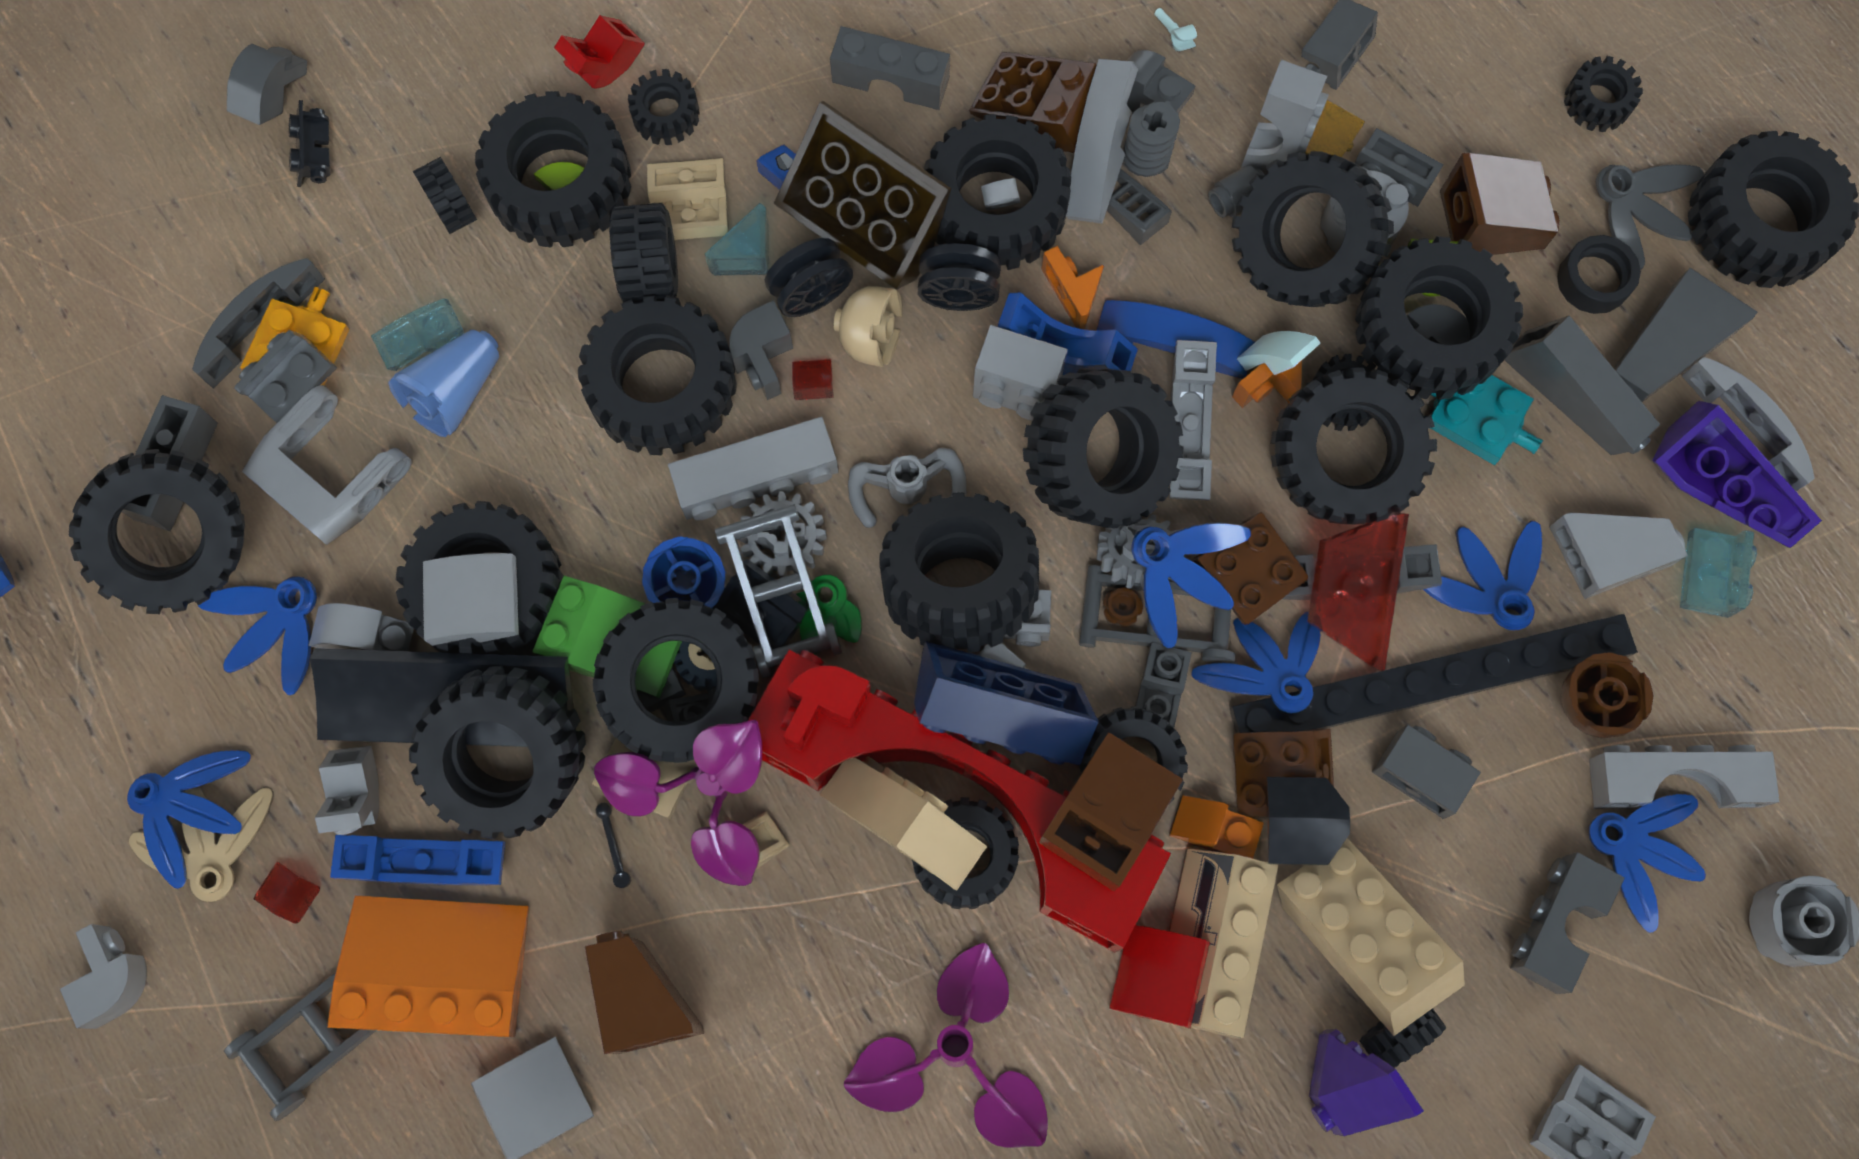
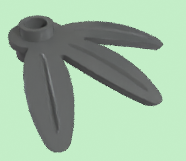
M1609 165L1598 173L1596 188L1601 198L1609 202L1608 219L1612 237L1618 238L1631 247L1639 260L1640 269H1643L1645 265V257L1633 217L1648 229L1665 237L1682 241H1689L1693 237L1691 228L1680 218L1643 194L1667 193L1689 186L1699 181L1704 175L1700 167L1691 165H1662L1632 173L1626 166Z

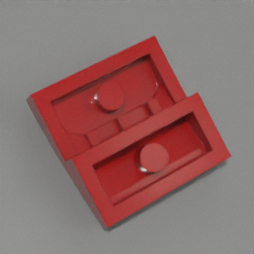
M1135 925L1123 948L1109 1009L1191 1029L1210 942L1193 936Z

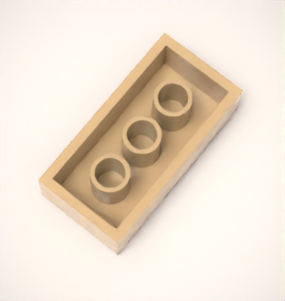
M1348 838L1344 841L1329 865H1304L1277 884L1283 910L1393 1036L1465 985L1463 960Z

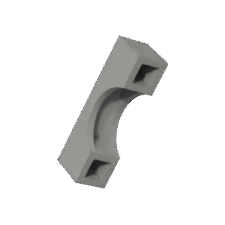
M1284 60L1280 61L1260 115L1272 123L1258 122L1241 168L1250 165L1255 169H1260L1266 175L1268 173L1266 166L1276 159L1285 162L1287 161L1288 154L1296 152L1305 154L1329 94L1321 92L1327 79L1326 75Z
M1627 745L1607 746L1603 748L1604 753L1589 759L1594 809L1638 808L1653 802L1658 786L1669 775L1684 776L1701 784L1711 794L1718 808H1761L1779 803L1773 752H1756L1755 745L1728 747V752H1714L1712 745L1689 746L1686 748L1687 752H1672V746L1670 745L1645 747V752H1630V746Z

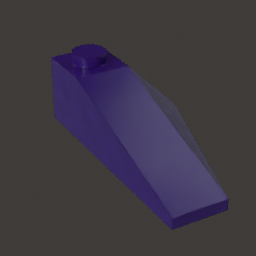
M1704 401L1696 402L1668 427L1652 459L1679 490L1788 548L1794 546L1822 521L1717 404Z
M1326 1029L1319 1034L1309 1097L1315 1104L1311 1112L1325 1132L1331 1130L1335 1135L1347 1136L1413 1118L1424 1112L1394 1067L1373 1053L1367 1056L1363 1053L1360 1045L1354 1040L1347 1045L1343 1044L1346 1039L1343 1033L1337 1029Z

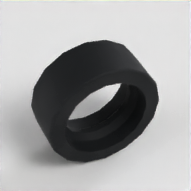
M1597 235L1589 236L1574 246L1560 264L1557 279L1559 289L1567 302L1578 310L1591 314L1608 313L1623 304L1638 286L1641 269L1639 260L1631 247L1618 238ZM1584 257L1604 259L1618 273L1620 286L1616 291L1610 293L1593 290L1579 276L1577 266L1580 260Z

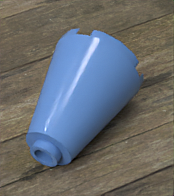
M469 330L397 372L388 382L390 391L403 408L408 403L417 412L413 419L420 425L440 437H446L448 434L450 436L458 428L500 357L497 350L499 347L498 343L486 331Z

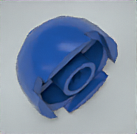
M676 537L663 541L650 552L643 567L642 585L649 602L657 603L669 598H678V600L691 601L692 599L703 602V605L713 608L724 591L725 569L720 556L709 544L694 538Z

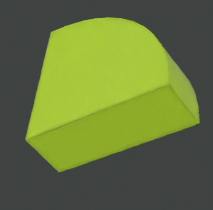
M556 162L540 168L534 173V176L549 191L557 190L576 180L583 172L584 167L570 162Z

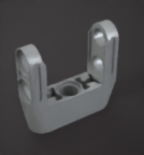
M319 385L307 392L262 438L242 472L322 542L328 545L367 516L406 475L411 467V459L398 448H392L387 452L379 453L336 498L291 460L333 418L338 398L326 386Z

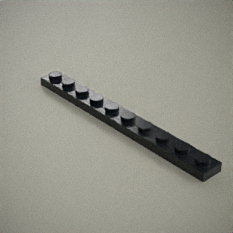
M1625 614L1312 687L1313 698L1306 709L1296 713H1287L1280 710L1274 704L1271 697L1232 706L1229 710L1236 733L1327 729L1570 671L1575 665L1593 654L1610 652L1629 657L1638 653ZM1295 691L1288 694L1291 696L1299 695L1300 692Z

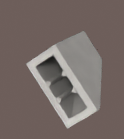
M1568 513L1549 527L1584 599L1671 567L1688 556L1685 551L1683 536L1678 530L1674 529L1670 519Z

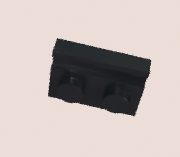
M743 560L752 587L775 580L750 560ZM736 572L727 583L718 603L713 609L717 608L725 613L726 617L733 621L734 624H737L746 635L760 644ZM793 592L757 603L772 649L788 645L803 622L802 619L810 611L809 604Z

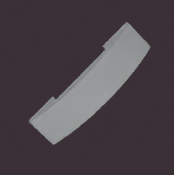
M1176 341L1171 401L1178 413L1174 416L1175 421L1181 422L1183 436H1179V445L1183 446L1184 449L1183 458H1178L1177 468L1180 469L1177 480L1171 481L1169 489H1171L1169 493L1170 499L1210 500L1212 390L1216 373L1217 342Z
M1705 357L1700 359L1682 375L1704 402L1712 403L1720 397L1774 456L1769 462L1795 491H1798L1815 479L1809 455L1795 427L1779 406L1752 381L1730 367Z

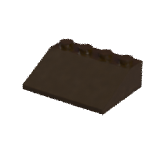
M822 101L816 109L774 204L820 237L830 238L835 241L843 253L897 290L917 280L920 274V255L927 249L934 247L952 188Z

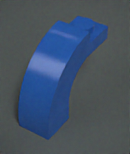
M1021 292L1008 294L997 326L1068 349L1063 375L1069 372L1077 373L1079 369L1102 368L1131 372L1138 348L1116 329L1084 330L1068 326L1048 316Z

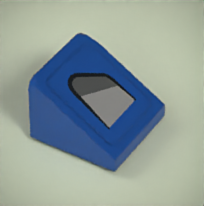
M782 145L762 155L756 161L758 172L780 190L796 154L787 146Z

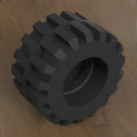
M652 203L614 207L609 223L610 249L615 283L621 300L626 302L632 299L633 304L643 302V296L655 295L657 301H664L666 296L676 297L678 293L676 248L670 215L664 204Z
M1133 706L1126 709L1122 707L1113 709V712L1107 715L1104 713L1097 718L1099 722L1079 766L1082 774L1109 732L1120 740L1131 736L1147 740L1156 751L1157 763L1182 779L1184 773L1188 771V763L1185 760V755H1187L1186 748L1176 729L1157 713ZM1182 781V783L1180 784L1178 790L1181 791V789H1182V787H1183V785H1184V783H1185L1184 781Z
M960 797V801L954 802L950 799L944 801L948 806L944 814L965 830L974 831L987 841L990 848L989 864L980 875L965 879L957 891L912 860L914 873L921 883L923 890L933 896L934 900L938 903L950 905L954 909H975L983 904H989L994 901L1010 884L1019 861L1018 837L1014 835V827L1010 820L1006 821L1002 816L1003 812L997 807L993 809L987 805L988 802L981 799L978 802L970 801V797Z

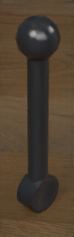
M600 803L596 807L595 812L597 817L602 819L616 872L613 877V883L618 888H626L630 885L631 877L623 869L610 820L612 808L608 803Z

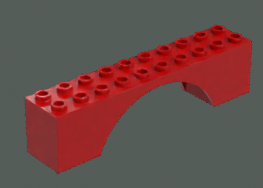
M790 649L788 650L748 720H756L758 722L762 741L763 762L816 791H820L828 784L842 762L854 757L863 762L869 756L879 764L889 762L930 764L951 770L983 787L1006 808L1025 836L1034 857L1040 888L1039 912L1114 953L1125 947L1171 855L1170 852L1162 849L1165 844L1162 840L1153 835L1150 836L1120 887L1112 891L1039 843L1070 791L1064 790L1062 795L1047 787L1049 781L1043 776L1030 770H1026L1024 774L1009 767L1011 761L1008 758L990 749L985 754L971 747L973 742L966 739L962 734L949 732V734L937 733L927 729L923 724L919 723L916 709H913L910 714L896 706L898 700L878 689L875 690L874 694L869 693L852 728L821 713L802 751L787 745L783 739L785 731L780 729L790 706L798 707L799 702L789 697L787 689L792 681L801 673L824 664L822 659L806 650H802L800 655Z

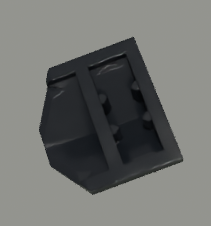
M1267 777L1268 864L1329 865L1350 834V807L1327 778Z

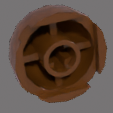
M1610 652L1593 654L1575 665L1563 681L1560 697L1564 713L1573 726L1586 735L1598 738L1624 736L1639 727L1642 721L1646 720L1651 713L1654 695L1649 678L1644 672L1640 673L1631 664L1633 661L1626 656Z

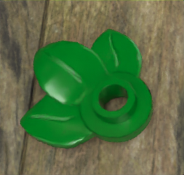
M820 575L816 577L811 583L824 623L833 622L839 637L846 641L857 643L862 632V616L859 608L847 599L848 593L845 584L841 579L833 575ZM824 587L830 588L833 592L832 600L828 603L820 599V591ZM805 591L796 594L808 603ZM810 610L806 613L800 625L801 640L819 635Z

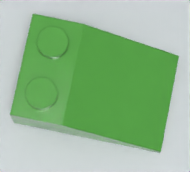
M564 576L532 652L538 656L568 657L569 671L594 678L597 653L599 654L604 643L603 640L609 631H612L619 624V620L625 615L635 612L645 603L604 587ZM682 641L664 642L646 653L636 672L635 685L637 692L660 698Z

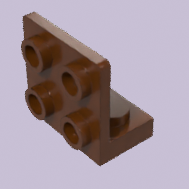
M1262 512L1245 519L1239 524L1251 530V537L1247 541L1224 550L1198 554L1191 560L1210 573L1227 590L1234 601L1232 610L1244 625L1251 623L1308 580V574Z
M1331 729L1240 732L1234 734L1237 809L1239 814L1247 817H1267V777L1327 778L1334 787Z

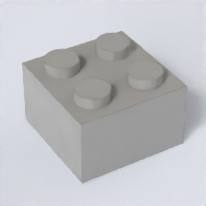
M990 325L975 367L973 397L977 398L981 404L987 407L998 409L1002 406L1015 410L1022 418L1033 420L1034 417L1030 413L1036 402L1042 403L1044 401L1042 393L1051 384L1059 385L1057 381L1063 375L1068 349Z

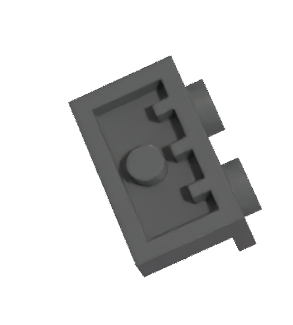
M291 330L276 335L267 345L268 352L258 362H252L242 370L239 375L241 380L234 387L239 394L252 399L276 423L307 392L321 385L337 369L304 335Z

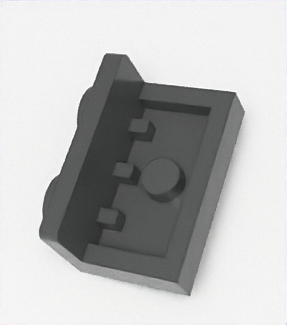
M1376 128L1366 146L1362 148L1355 161V164L1362 168L1384 173L1393 178L1398 184L1405 186L1409 194L1408 202L1417 207L1443 167L1442 163Z

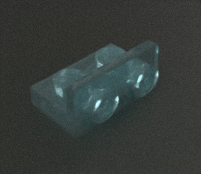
M1694 528L1688 532L1686 548L1688 556L1685 557L1680 608L1729 618L1749 605L1753 595V586L1749 583L1750 568L1754 565L1757 556V548L1753 545L1754 532L1744 530L1736 536Z

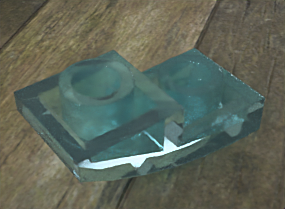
M443 298L395 320L371 335L387 370L397 371L424 352H433L465 332L449 300Z

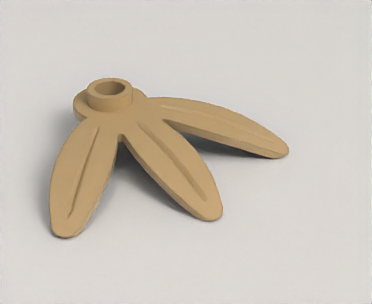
M200 787L185 791V793L207 799ZM262 788L236 810L233 816L241 823V831L237 834H221L218 844H216V833L193 828L182 823L184 838L190 853H187L181 848L187 879H190L191 891L198 899L206 902H215L225 898L231 892L235 877L230 865L245 851L262 826L272 802L273 792L271 789ZM133 833L129 838L131 849L145 864L157 870L149 855L144 833ZM210 872H213L217 878L216 884L212 888H208L205 885V877Z

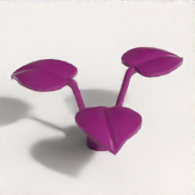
M756 720L736 724H718L704 729L696 737L693 744V756L698 767H693L690 772L664 784L658 783L660 780V768L657 763L643 754H636L635 752L615 753L602 758L594 766L595 778L610 804L618 811L635 817L650 814L655 810L659 803L658 792L665 793L691 779H696L697 787L703 794L715 795L716 798L709 817L710 827L698 828L691 837V849L696 862L708 875L723 883L737 886H746L752 883L760 856L755 836L748 828L735 821H724L718 824V816L723 800L728 795L727 792L734 794L745 792L754 785L759 776L762 764V741L759 725Z
M986 943L978 944L961 953L950 963L940 977L937 986L939 1008L946 1015L961 1016V1019L957 1025H950L940 1032L937 1039L938 1049L932 1050L929 1056L916 1064L915 1051L904 1040L896 1037L878 1039L867 1046L861 1053L852 1071L844 1081L846 1091L863 1105L883 1112H900L914 1106L923 1096L924 1083L918 1072L924 1071L937 1059H941L946 1065L951 1067L967 1065L982 1087L988 1092L977 1100L974 1108L975 1124L984 1139L1004 1148L1040 1147L1046 1141L1048 1130L1047 1111L1042 1095L1036 1085L1021 1073L1007 1071L999 1076L993 1086L972 1057L974 1052L973 1039L970 1032L966 1029L969 1018L977 1023L991 1022L1003 1013L1009 1000L1007 978Z

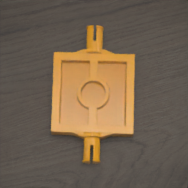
M314 287L306 307L293 306L271 299L240 369L243 370L252 362H258L268 352L267 345L276 335L282 332L286 333L288 330L304 335L334 364L349 332V328L345 323L327 318L321 313L330 293L322 288L320 290L319 287ZM327 379L321 385L325 386Z

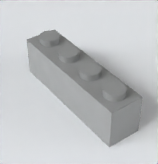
M823 417L668 464L686 520L694 518V520H705L716 515L717 510L730 506L733 508L747 507L756 501L755 498L762 497L763 495L771 494V496H778L780 491L788 494L794 490V486L807 482L812 485L821 484L830 480L833 474L839 473L837 459Z

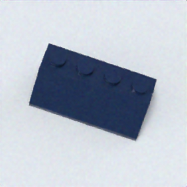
M928 641L924 644L914 701L920 724L937 733H945L947 730L962 734L966 739L975 743L983 744L988 741L1003 745L1004 748L1016 754L1030 752L1041 755L1044 759L1054 764L1062 765L1067 762L1080 766L1099 722L1081 684Z

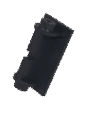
M299 100L297 114L289 115V137L296 138V149L290 148L289 171L297 172V187H301L303 177H308L312 182L321 184L325 183L327 177L330 176L329 148L314 147V144H329V117L320 108H312L309 112L303 111V100Z

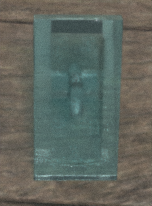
M761 203L705 253L708 269L714 276L767 274L769 270V223L766 207Z

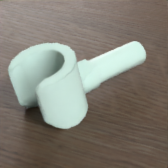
M1158 8L1155 11L1154 15L1171 34V42L1176 51L1196 47L1193 39L1197 37V32L1192 24L1179 28L1177 23H1174L1162 8Z

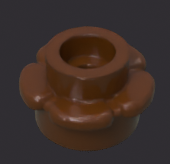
M1126 587L1110 591L1103 600L1105 618L1112 624L1119 623L1122 627H1128L1136 623L1137 616L1141 615L1143 611L1142 600L1132 589ZM1119 605H1126V610L1121 611Z

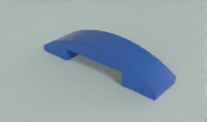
M1105 300L1097 330L1116 329L1132 344L1134 342L1174 354L1177 340L1217 342L1216 372L1240 379L1246 377L1247 371L1237 358L1255 343V341L1243 334L1211 320L1167 307L1131 301Z
M335 835L330 878L433 885H501L505 842L486 840L387 839L378 836Z

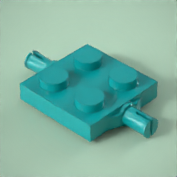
M1493 375L1483 384H1478L1473 391L1464 395L1456 392L1450 399L1439 400L1435 398L1431 416L1435 427L1430 429L1494 466L1501 459L1506 448L1513 442L1532 452V454L1536 453L1543 442V439L1522 429L1524 416L1534 398Z

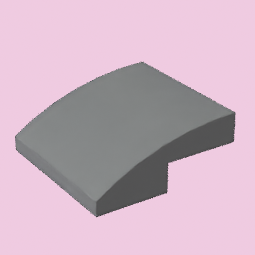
M507 553L472 554L423 561L424 641L432 646L467 638H473L481 643L519 635L516 556Z
M556 1037L519 1055L471 1083L506 1159H520L594 1116Z
M1579 1064L1574 1067L1557 1092L1537 1127L1530 1144L1551 1159H1630L1631 1156L1641 1152L1656 1116Z

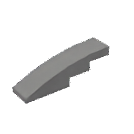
M1098 59L1086 99L1071 170V193L1066 217L1070 220L1103 223L1125 157V153L1120 146L1132 113L1127 102L1138 72V68L1133 61Z

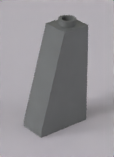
M1689 268L1666 294L1617 362L1614 369L1640 401L1643 402L1735 335L1758 312L1692 268Z
M1570 315L1527 330L1513 344V350L1505 359L1512 368L1611 456L1626 452L1630 454L1639 452L1651 441L1649 435L1660 425Z

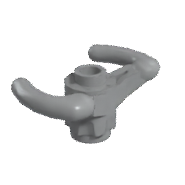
M938 448L923 459H918L914 455L896 457L891 461V464L884 466L860 462L854 465L849 473V500L855 515L866 528H871L876 525L877 520L865 501L863 495L864 484L870 483L886 488L891 497L899 503L912 504L921 500L926 492L927 482L942 469H947L952 480L950 497H953L952 493L964 492L966 497V475L963 464L955 451L949 448Z

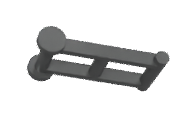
M795 504L715 529L719 545L728 544L760 641V645L754 646L753 649L763 678L771 676L770 667L781 664L789 649L799 655L802 650L815 654L827 649H832L834 656L842 654L833 622L824 623L792 522L800 520ZM783 525L798 573L752 587L737 539ZM804 588L819 635L772 649L757 603Z
M1088 566L1079 645L1093 648L1096 645V641L1150 647L1152 642L1163 645L1153 630L1149 617L1146 634L1097 629L1102 586L1126 587V580L1122 578L1117 582L1111 581L1112 575L1104 574L1101 571V566ZM1169 581L1173 594L1190 596L1174 582ZM1134 583L1130 588L1132 590L1144 591L1140 583ZM1215 607L1212 642L1177 638L1173 648L1202 653V660L1207 663L1234 664L1236 654L1228 650L1231 609L1223 610Z
M336 973L258 1034L255 1029H251L237 1037L224 1049V1053L229 1059H234L238 1056L241 1058L275 1104V1107L270 1112L274 1121L283 1119L297 1109L306 1099L302 1094L306 1087L377 1031L359 1029L344 1041L335 1028H327L328 1018L317 1003L333 990ZM302 1015L330 1053L286 1088L259 1052V1049Z

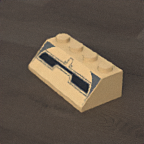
M1196 849L1186 850L1169 931L1206 939L1210 942L1191 1025L1192 1028L1234 1039L1244 1038L1278 865L1268 864V862L1236 854Z

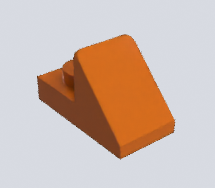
M1056 246L1044 252L1041 269L1074 326L1079 329H1085L1100 285L1104 266L1101 265L1078 276L1072 259L1069 256L1064 257L1059 247Z
M1302 360L1295 367L1276 375L1271 372L1265 363L1259 365L1238 383L1232 397L1243 408L1253 399L1256 403H1259L1275 388L1290 403L1288 399L1296 391L1301 390Z
M1183 795L1169 836L1213 852L1236 854L1253 859L1264 822L1228 810L1229 804Z

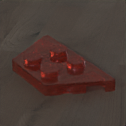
M1396 512L1389 515L1388 519L1379 522L1374 520L1320 540L1307 620L1308 623L1371 668L1384 671L1386 666L1409 514Z

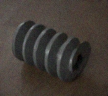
M1155 101L1136 109L1131 116L1123 161L1128 170L1137 176H1155L1168 169L1180 125L1178 112L1168 102Z

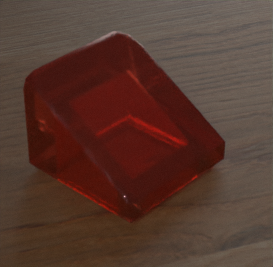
M831 359L792 362L793 394L795 400L834 398Z
M277 862L253 899L274 915L296 924L303 918L319 893L320 887L282 863Z

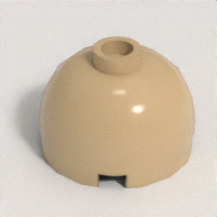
M867 286L855 291L846 300L843 308L837 309L834 317V330L839 332L840 342L844 350L854 360L884 367L883 364L888 365L891 362L900 335V329L894 328L895 316L902 317V300L899 291L885 287Z

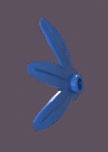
M1530 521L1521 532L1510 557L1507 580L1504 579L1494 558L1479 538L1470 529L1459 527L1456 531L1459 553L1468 573L1481 590L1442 576L1441 586L1423 590L1440 603L1451 608L1474 614H1492L1495 622L1505 629L1521 630L1526 628L1532 622L1535 613L1532 601L1527 594L1533 585L1540 565L1542 554V530L1540 524L1536 521ZM1513 609L1519 615H1511L1506 610Z
M1205 523L1181 529L1170 535L1158 527H1145L1135 535L1131 545L1133 558L1139 565L1146 567L1144 573L1146 611L1153 630L1164 647L1173 648L1177 642L1178 634L1175 602L1168 577L1179 588L1195 599L1219 609H1232L1234 601L1227 590L1210 573L1185 558L1184 555L1211 553L1241 544L1251 537V530L1248 527L1230 523ZM1149 540H1153L1155 549L1148 555L1146 553V545Z
M294 576L280 583L276 589L256 586L221 589L220 591L212 592L210 599L198 605L202 610L226 615H252L267 612L232 648L224 661V671L232 673L250 665L269 651L285 631L281 661L282 687L287 695H293L298 691L306 675L311 656V646H309L311 633L306 615L312 611L317 599L316 589L311 581L304 577ZM300 591V601L297 604L295 595Z
M1305 612L1299 618L1290 636L1287 659H1284L1275 641L1260 626L1253 622L1244 625L1239 618H1236L1233 624L1237 637L1246 653L1262 671L1244 665L1214 663L1197 666L1191 672V676L1196 681L1209 687L1239 694L1271 695L1272 701L1280 710L1287 713L1300 712L1309 706L1313 698L1312 685L1305 676L1313 664L1320 644L1321 634L1318 617L1315 613ZM1293 686L1299 690L1300 694L1291 696L1285 691V687Z
M232 750L202 755L178 766L164 777L156 773H148L137 778L131 785L127 795L128 805L134 812L143 815V831L149 855L159 873L172 887L176 889L183 887L187 875L181 846L169 816L193 828L212 833L237 834L242 828L241 823L224 808L205 798L183 793V791L208 784L243 768L251 759L249 752Z
M1676 794L1658 798L1652 803L1638 808L1627 818L1616 813H1603L1593 819L1589 826V838L1592 845L1601 853L1612 855L1615 873L1625 877L1620 887L1622 895L1635 919L1649 933L1656 931L1658 928V905L1652 883L1639 860L1679 879L1701 882L1706 877L1705 871L1700 864L1684 850L1667 841L1648 836V833L1669 828L1689 817L1698 808L1699 804L1693 795ZM1607 826H1613L1617 829L1619 833L1617 841L1607 837Z

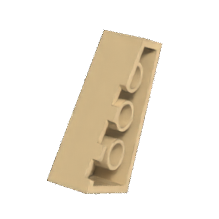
M869 756L863 762L855 757L842 762L820 793L821 797L847 816L883 839L902 854L908 856L956 891L987 848L984 843L944 814L948 808L944 802L928 791H923L911 781L904 780L889 768H884Z

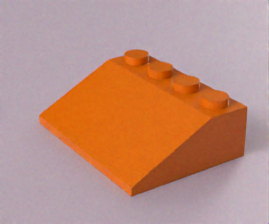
M355 896L333 982L327 1028L515 1037L529 906Z

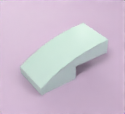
M1295 331L1272 332L1263 335L1242 353L1237 360L1246 371L1265 363L1271 372L1276 375L1295 367L1321 342L1316 336Z

